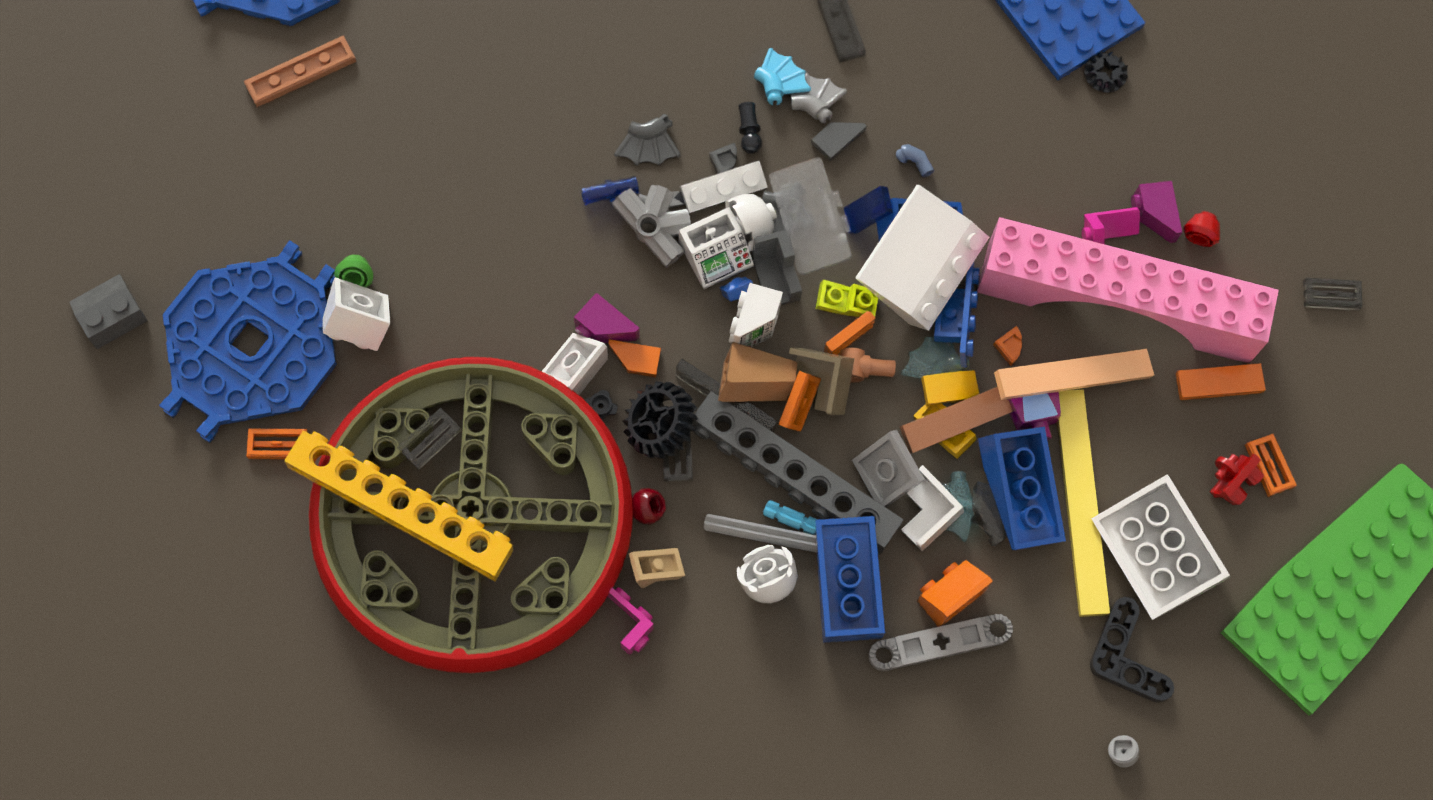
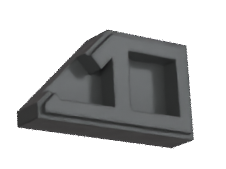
M831 122L811 140V144L829 161H832L866 130L867 126L864 123Z

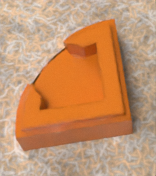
M1017 326L993 344L1010 366L1017 361L1022 350V335Z

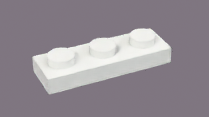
M756 161L682 185L680 189L686 208L691 213L728 201L736 196L767 188V183L760 161Z

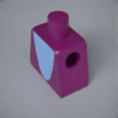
M1059 392L1009 399L1013 410L1009 414L1017 430L1045 427L1047 441L1052 438L1049 425L1057 423L1061 416Z

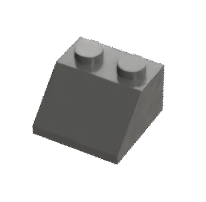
M120 274L69 302L75 317L96 349L148 321Z

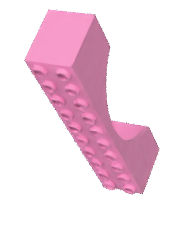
M999 217L990 238L977 288L978 293L1027 306L1046 302L1076 301L1129 310L1155 319L1175 329L1189 340L1195 350L1248 364L1269 341L1279 291L1274 288Z

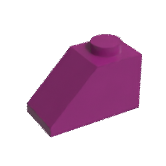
M1172 181L1139 184L1134 195L1131 196L1132 208L1137 207L1139 209L1140 222L1168 242L1175 243L1182 234V228Z
M598 293L574 316L575 331L581 336L596 341L609 343L610 339L629 342L636 341L640 337L639 327Z

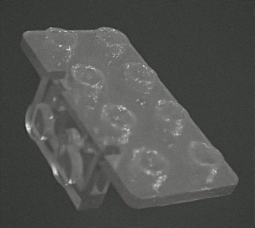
M816 157L772 172L769 179L785 230L787 229L795 252L794 261L798 272L801 275H805L851 259L852 253L846 233L851 231L847 216H841L838 207L843 206L842 199L838 190L833 191L822 159Z

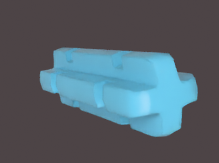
M771 500L766 503L763 511L764 516L773 520L775 517L778 519V522L798 530L802 528L804 529L803 532L814 535L816 533L815 520L818 519L811 516L806 518L805 514L783 506V508L779 507V503Z

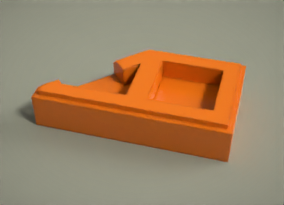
M609 339V348L615 353L628 373L649 377L657 376L661 348Z

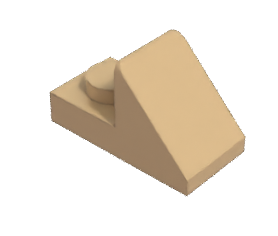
M678 548L629 553L635 580L640 588H645L657 581L677 580L685 576Z

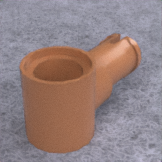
M844 348L840 350V356L855 358L850 383L861 382L864 378H868L869 375L893 378L895 374V360L872 359L870 355H865V351L859 348Z

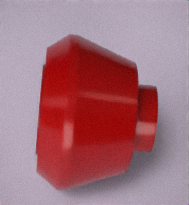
M1203 211L1195 214L1183 227L1185 237L1199 246L1211 247L1220 241V223L1217 217L1210 212Z

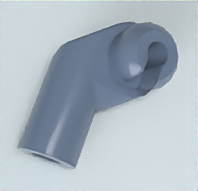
M909 144L902 145L901 149L896 151L897 159L902 163H906L908 160L913 161L922 177H927L934 172L924 151Z

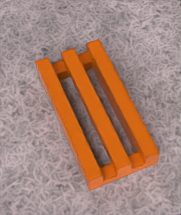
M870 311L865 312L827 341L824 352L838 355L841 349L847 348L873 328L876 319Z
M802 371L798 372L778 425L802 431L821 378Z
M248 429L247 458L286 459L290 451L254 450V448H292L296 441H254V437H299L302 431L307 433L308 431L307 429Z
M1274 434L1253 440L1245 445L1250 457L1256 454L1261 459L1257 466L1264 474L1261 483L1268 497L1297 486ZM1264 443H1268L1285 480V484H1282ZM1256 446H1257L1258 449H1259V452H1260V454H1261V456H1262V458H1263V461H1264V463H1265V465H1266V467H1267V469H1268V472H1269V474H1270V476H1271V478H1272V480H1273V483H1274L1275 487H1274L1273 484H1272V481H1271V479H1270V477H1269V475H1268V473H1267V470H1266V468H1265V466H1264V464H1263V462H1262V459H1261V457H1260V455H1259V453H1258V450H1257Z

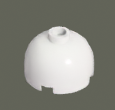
M743 194L725 202L726 208L730 207L743 231L749 252L753 250L755 238L773 233V219H776L777 215L771 203L765 204L760 197L754 194Z
M766 545L756 548L743 558L744 564L741 569L739 566L737 568V578L741 587L751 599L760 603H774L784 599L793 591L798 575L794 558L787 548L782 547L783 550L775 549L773 545Z

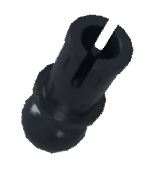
M743 102L738 105L741 121L739 133L744 135L741 140V147L748 154H755L762 147V139L756 134L761 131V126L757 124L756 105L754 102Z

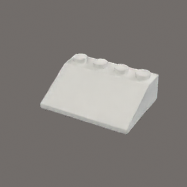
M916 185L855 279L909 325L929 331L990 237L964 215L922 186Z
M1168 474L1091 518L1152 620L1230 578L1228 571Z

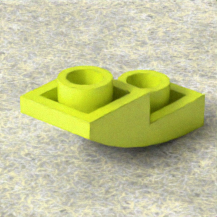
M823 280L820 282L815 309L853 317H860L865 312L870 311L875 317L878 297L864 286L852 284L849 287Z

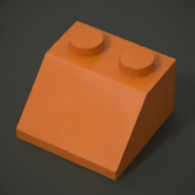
M967 560L960 565L956 562L952 563L942 572L944 577L936 583L932 579L920 589L922 594L917 602L938 627L946 624L984 594L993 582L988 575Z

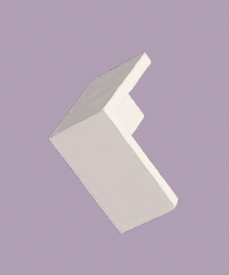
M922 465L919 470L925 480L906 493L921 511L901 529L921 551L925 550L964 513L963 506Z

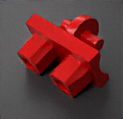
M1232 454L1228 459L1222 456L1218 457L1215 460V465L1219 470L1216 472L1215 477L1219 481L1211 489L1210 493L1215 498H1224L1232 505L1242 504L1247 498V493L1240 487L1242 482L1245 481L1249 486H1255L1264 477L1263 472L1257 466L1261 459L1256 454H1253L1251 457L1245 455L1237 457L1235 454Z

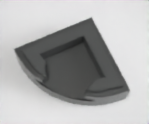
M735 143L709 152V157L717 174L734 168L737 159Z

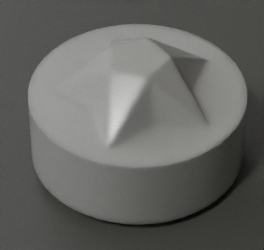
M1117 736L1110 742L1108 747L1111 761L1119 767H1130L1139 759L1140 751L1138 744L1130 736Z

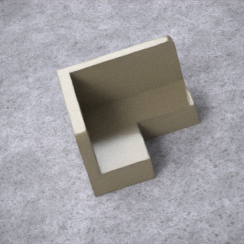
M790 348L789 354L797 355L796 374L802 371L821 378L814 409L824 411L828 415H845L855 358L806 348Z

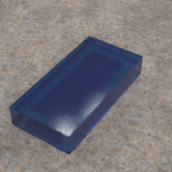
M879 186L844 207L848 233L857 234L893 213L888 187Z

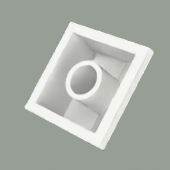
M335 277L323 316V334L328 335L334 340H344L353 343L361 349L378 351L390 325L388 295Z

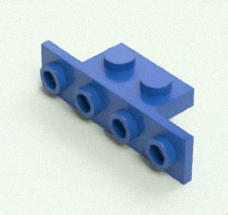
M974 262L967 271L965 289H956L936 319L934 332L935 342L960 343L961 367L967 368V358L973 357L974 341L969 340L970 332H975L976 316L971 315L972 308H977L978 291L973 290L974 284H979L980 268L975 267Z

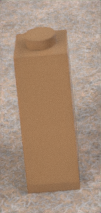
M732 342L724 360L718 401H786L798 375L796 374L798 362Z

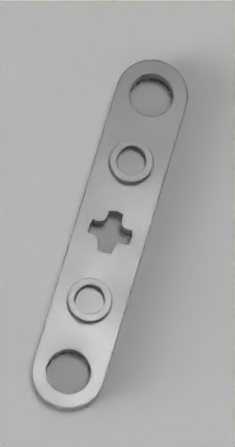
M994 614L880 640L872 645L868 655L869 662L879 671H888L1001 645L1011 637L1013 625L1008 617L1002 614ZM993 622L1002 623L1005 627V635L1002 637L992 635L989 628L990 624ZM937 635H941L942 639H948L949 643L945 645V650H941L938 645L934 646L933 642L936 641ZM879 648H887L892 654V660L885 664L880 663L876 658V651Z

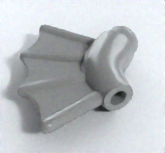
M806 73L805 81L811 87V91L790 94L792 110L805 111L814 119H819L821 123H826V119L830 120L832 118V112L828 110L829 107L847 93V90L835 86L829 78L817 79Z

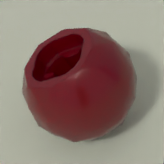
M644 488L634 493L632 497L633 518L638 523L651 525L662 519L666 511L665 499L657 490Z

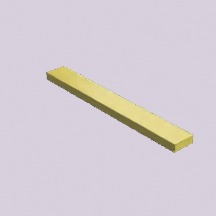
M1084 389L1060 391L1061 416L1057 421L1079 617L1109 615L1110 608L1101 534L1091 519L1098 515Z

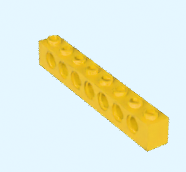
M302 431L284 460L289 469L489 579L497 580L513 552V545L509 543L510 538L498 531H495L494 534L483 529L484 524L473 517H468L467 520L457 515L458 510L447 503L443 502L442 505L433 502L431 500L432 496L422 489L411 490L405 486L406 482L394 474L388 477L380 473V468L376 464L365 460L363 463L353 458L355 454L347 448L339 446L336 449L327 444L329 440L323 435L314 431L312 434ZM322 455L331 457L328 465L324 467L315 465L318 457ZM348 469H353L357 472L356 477L351 481L341 479L342 473ZM374 483L383 486L382 491L377 495L367 493L368 487ZM403 497L409 500L408 506L402 510L393 507L394 501L398 498ZM424 512H432L435 515V519L429 524H423L419 521L420 515ZM450 526H457L461 529V533L456 538H448L445 535L446 529ZM477 540H483L488 544L486 550L481 553L472 551L471 545Z

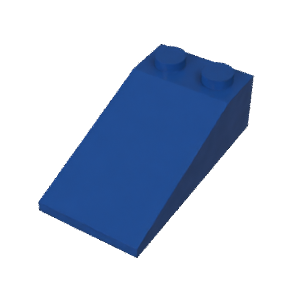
M1045 427L998 433L979 438L978 442L983 468L1012 550L1066 541Z
M874 516L815 520L823 643L882 639L885 634Z

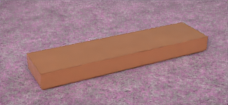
M343 35L249 78L244 83L256 107H259L355 63L356 58Z
M997 386L902 425L899 428L908 451L914 453L1011 413L1013 410L1009 399L1001 400Z

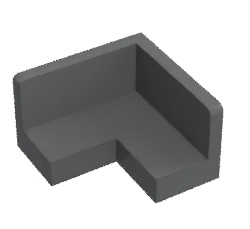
M787 229L755 238L752 260L760 286L783 292L781 305L799 301L802 289L794 268L795 252Z

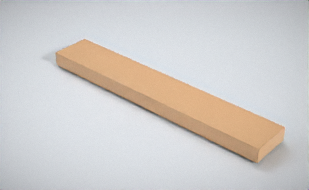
M1147 349L999 369L994 372L1001 400L1149 379L1154 376Z

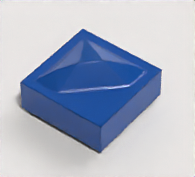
M737 277L726 285L721 286L720 290L723 297L732 302L740 298L742 291L747 292L749 284H753V282L746 277Z

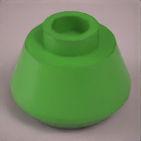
M349 255L336 266L334 277L368 288L373 281V271L364 257Z

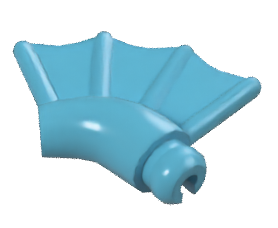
M769 48L762 67H759L754 74V79L764 85L768 103L773 105V101H777V105H779L784 94L811 91V87L805 81L806 71L797 67L793 63L791 56L780 55L772 48Z

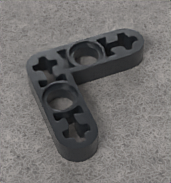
M1122 597L1110 609V614L1106 619L1090 660V669L1100 679L1153 702H1164L1174 693L1173 681L1158 671L1123 657L1140 609L1135 600L1129 597ZM1124 605H1128V611L1132 615L1125 617L1122 625L1117 624L1122 615V611L1118 607L1122 608ZM1110 630L1120 632L1122 635V643L1115 646L1109 643L1107 633ZM1107 651L1117 652V656L1112 653L1108 659V665L1111 668H1107L1105 671L1100 670L1101 664L1097 663V660L1101 661L1106 656ZM1132 668L1139 673L1140 678L1137 684H1129L1125 680L1124 672L1126 669ZM1148 675L1150 678L1147 682L1156 685L1161 681L1163 683L1162 688L1166 692L1157 695L1155 694V687L1147 685L1143 690L1141 686L1145 683Z

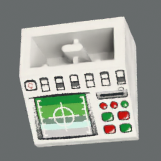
M730 207L679 230V244L685 251L684 254L703 289L754 266L743 231Z
M750 283L747 292H741L737 306V315L733 318L730 328L729 343L735 342L753 347L771 338L780 312L783 292Z

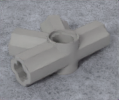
M651 185L645 203L630 188L621 193L612 202V206L635 231L638 240L645 243L667 268L674 264L685 252L673 237L679 236L680 229L691 225L688 209L668 212L674 193L665 187ZM645 223H651L656 229L652 233H645L640 227Z

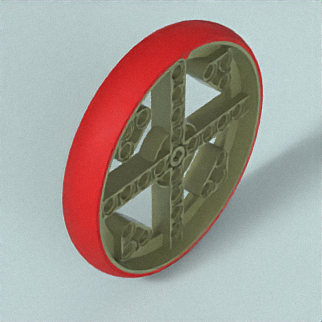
M487 357L451 358L408 370L372 391L344 418L328 444L336 449L339 446L347 448L355 454L353 458L362 463L368 460L371 454L374 453L379 465L383 468H394L432 436L433 424L428 413L424 411L425 409L441 403L464 400L460 470L447 476L438 484L434 492L430 494L432 496L431 500L439 505H442L444 502L458 510L457 515L466 520L468 519L467 512L470 511L471 507H475L476 512L473 513V518L483 523V529L492 534L498 531L508 536L511 530L588 533L583 553L572 574L570 575L569 566L564 559L552 557L546 560L512 592L511 603L513 609L518 615L523 617L503 625L478 629L482 574L474 571L469 576L460 574V569L464 564L453 559L449 628L424 622L407 614L419 607L421 596L413 582L386 553L379 550L372 551L366 555L362 565L355 546L352 524H391L362 508L356 513H348L347 507L351 502L314 482L309 506L310 541L319 576L330 598L349 623L370 642L393 656L425 668L456 673L489 672L520 665L555 649L581 629L601 607L609 595V591L616 583L629 549L633 521L632 491L627 467L610 430L594 409L576 392L554 377L517 362ZM477 395L486 397V401L480 405L472 403V399ZM493 401L511 404L532 413L527 415L522 421L523 437L527 444L555 473L568 475L575 469L576 460L578 459L587 480L590 500L513 497L505 483L489 473ZM393 419L397 421L394 428H383V424L387 420ZM422 420L426 422V426L423 429H412V425L416 421ZM475 423L485 425L484 429L480 432L470 431V427ZM533 425H540L543 428L541 433L537 435L528 433V429ZM562 426H568L572 429L571 433L567 436L557 434V430ZM386 447L394 448L395 452L392 456L386 458L380 456L382 450ZM478 450L483 453L482 457L477 461L468 459V455L472 451ZM560 454L570 456V460L566 464L557 463L555 458ZM322 455L318 466L324 467L328 465L331 457ZM348 469L342 473L341 479L351 481L356 477L357 472L353 469ZM476 478L481 481V484L476 489H468L466 487V483L470 479ZM367 492V493L370 494V495H377V494H379L380 492ZM403 497L398 498L394 501L393 507L402 510L408 506L409 500ZM498 508H506L509 511L508 515L503 519H497L493 516ZM527 509L538 511L537 517L533 520H526L522 515ZM557 510H564L568 515L562 521H555L552 519V514ZM586 511H593L597 515L596 519L592 522L583 521L581 516ZM424 512L419 517V521L423 524H429L435 519V515L432 512ZM450 526L445 531V535L448 538H456L461 533V529L457 526ZM477 540L471 546V550L481 553L486 550L488 544L483 540ZM376 561L386 562L383 571L377 573L371 571L372 565ZM554 567H560L565 572L561 578L552 579L548 575L549 571ZM379 589L384 592L381 600L377 602L369 601V595L372 591ZM407 590L413 592L414 595L411 601L408 603L399 602V595ZM463 593H471L473 600L468 605H460L458 603L459 596ZM522 595H530L533 598L532 604L528 607H520L517 601ZM552 596H559L563 599V603L560 607L553 609L547 606L548 599ZM461 622H469L471 624V630L465 635L456 633V627Z

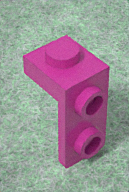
M1135 207L1084 214L1082 239L1104 244L1107 238L1138 234L1140 226L1139 209Z
M618 587L616 590L611 588L607 597L638 623L621 641V648L629 655L634 650L640 652L650 640L647 636L653 630V623L651 622L653 617L641 606L636 609L630 604L631 598L621 588Z

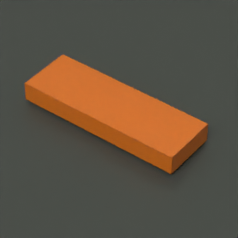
M1261 363L1179 370L1175 373L1180 400L1259 394L1266 391Z

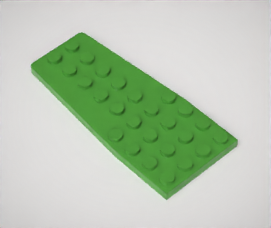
M1398 464L1278 570L1220 632L1306 714H1313L1366 656L1433 568V489L1406 465Z

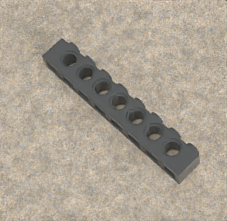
M712 391L708 394L695 412L698 420L692 423L697 430L693 432L704 440L709 438L717 443L716 447L722 453L728 456L733 454L741 460L740 463L746 469L752 472L757 470L765 476L764 479L767 483L775 488L781 486L789 492L788 496L799 504L806 503L813 508L812 512L821 519L874 516L877 551L880 554L883 553L903 522L902 518L730 403L718 401L719 396ZM719 422H726L731 428L726 432H721L716 429L715 425ZM750 438L753 440L754 445L750 448H745L739 444V440ZM771 453L778 458V461L774 464H768L763 460V456ZM795 469L802 474V477L798 480H792L787 476V472ZM815 485L822 486L826 494L816 496L811 492V487ZM839 501L846 502L850 510L845 513L839 512L835 507V503Z

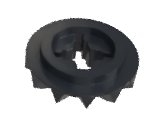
M1100 51L1086 63L1084 69L1085 78L1091 87L1100 92H1114L1125 84L1128 78V66L1124 64L1122 57L1115 56L1113 52L1103 53ZM1104 64L1105 66H1107L1108 69H1113V71L1110 74V78L1109 76H1107L1106 72H1100L1102 71Z

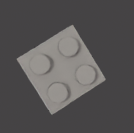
M897 430L888 432L852 459L873 499L885 508L925 480Z

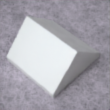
M572 333L542 372L559 380L569 389L580 395L608 360L607 346L603 342Z

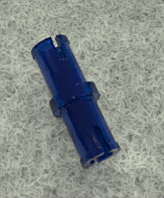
M636 176L617 181L609 179L605 180L603 184L586 188L582 187L581 194L584 205L604 200L612 202L621 193L630 188L634 193L638 194L639 186Z

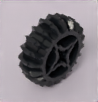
M656 381L654 386L646 384L645 392L637 390V399H629L632 406L630 409H625L628 418L622 421L624 425L628 426L623 431L629 437L627 442L638 453L644 454L649 458L665 459L666 455L675 456V449L684 450L683 442L691 441L688 436L690 431H697L692 425L698 418L697 415L693 414L697 407L692 403L693 398L691 395L686 393L685 389L680 386H676L671 382L663 383L661 381ZM671 400L673 406H664L663 402ZM650 433L656 434L657 439L649 440L647 435Z

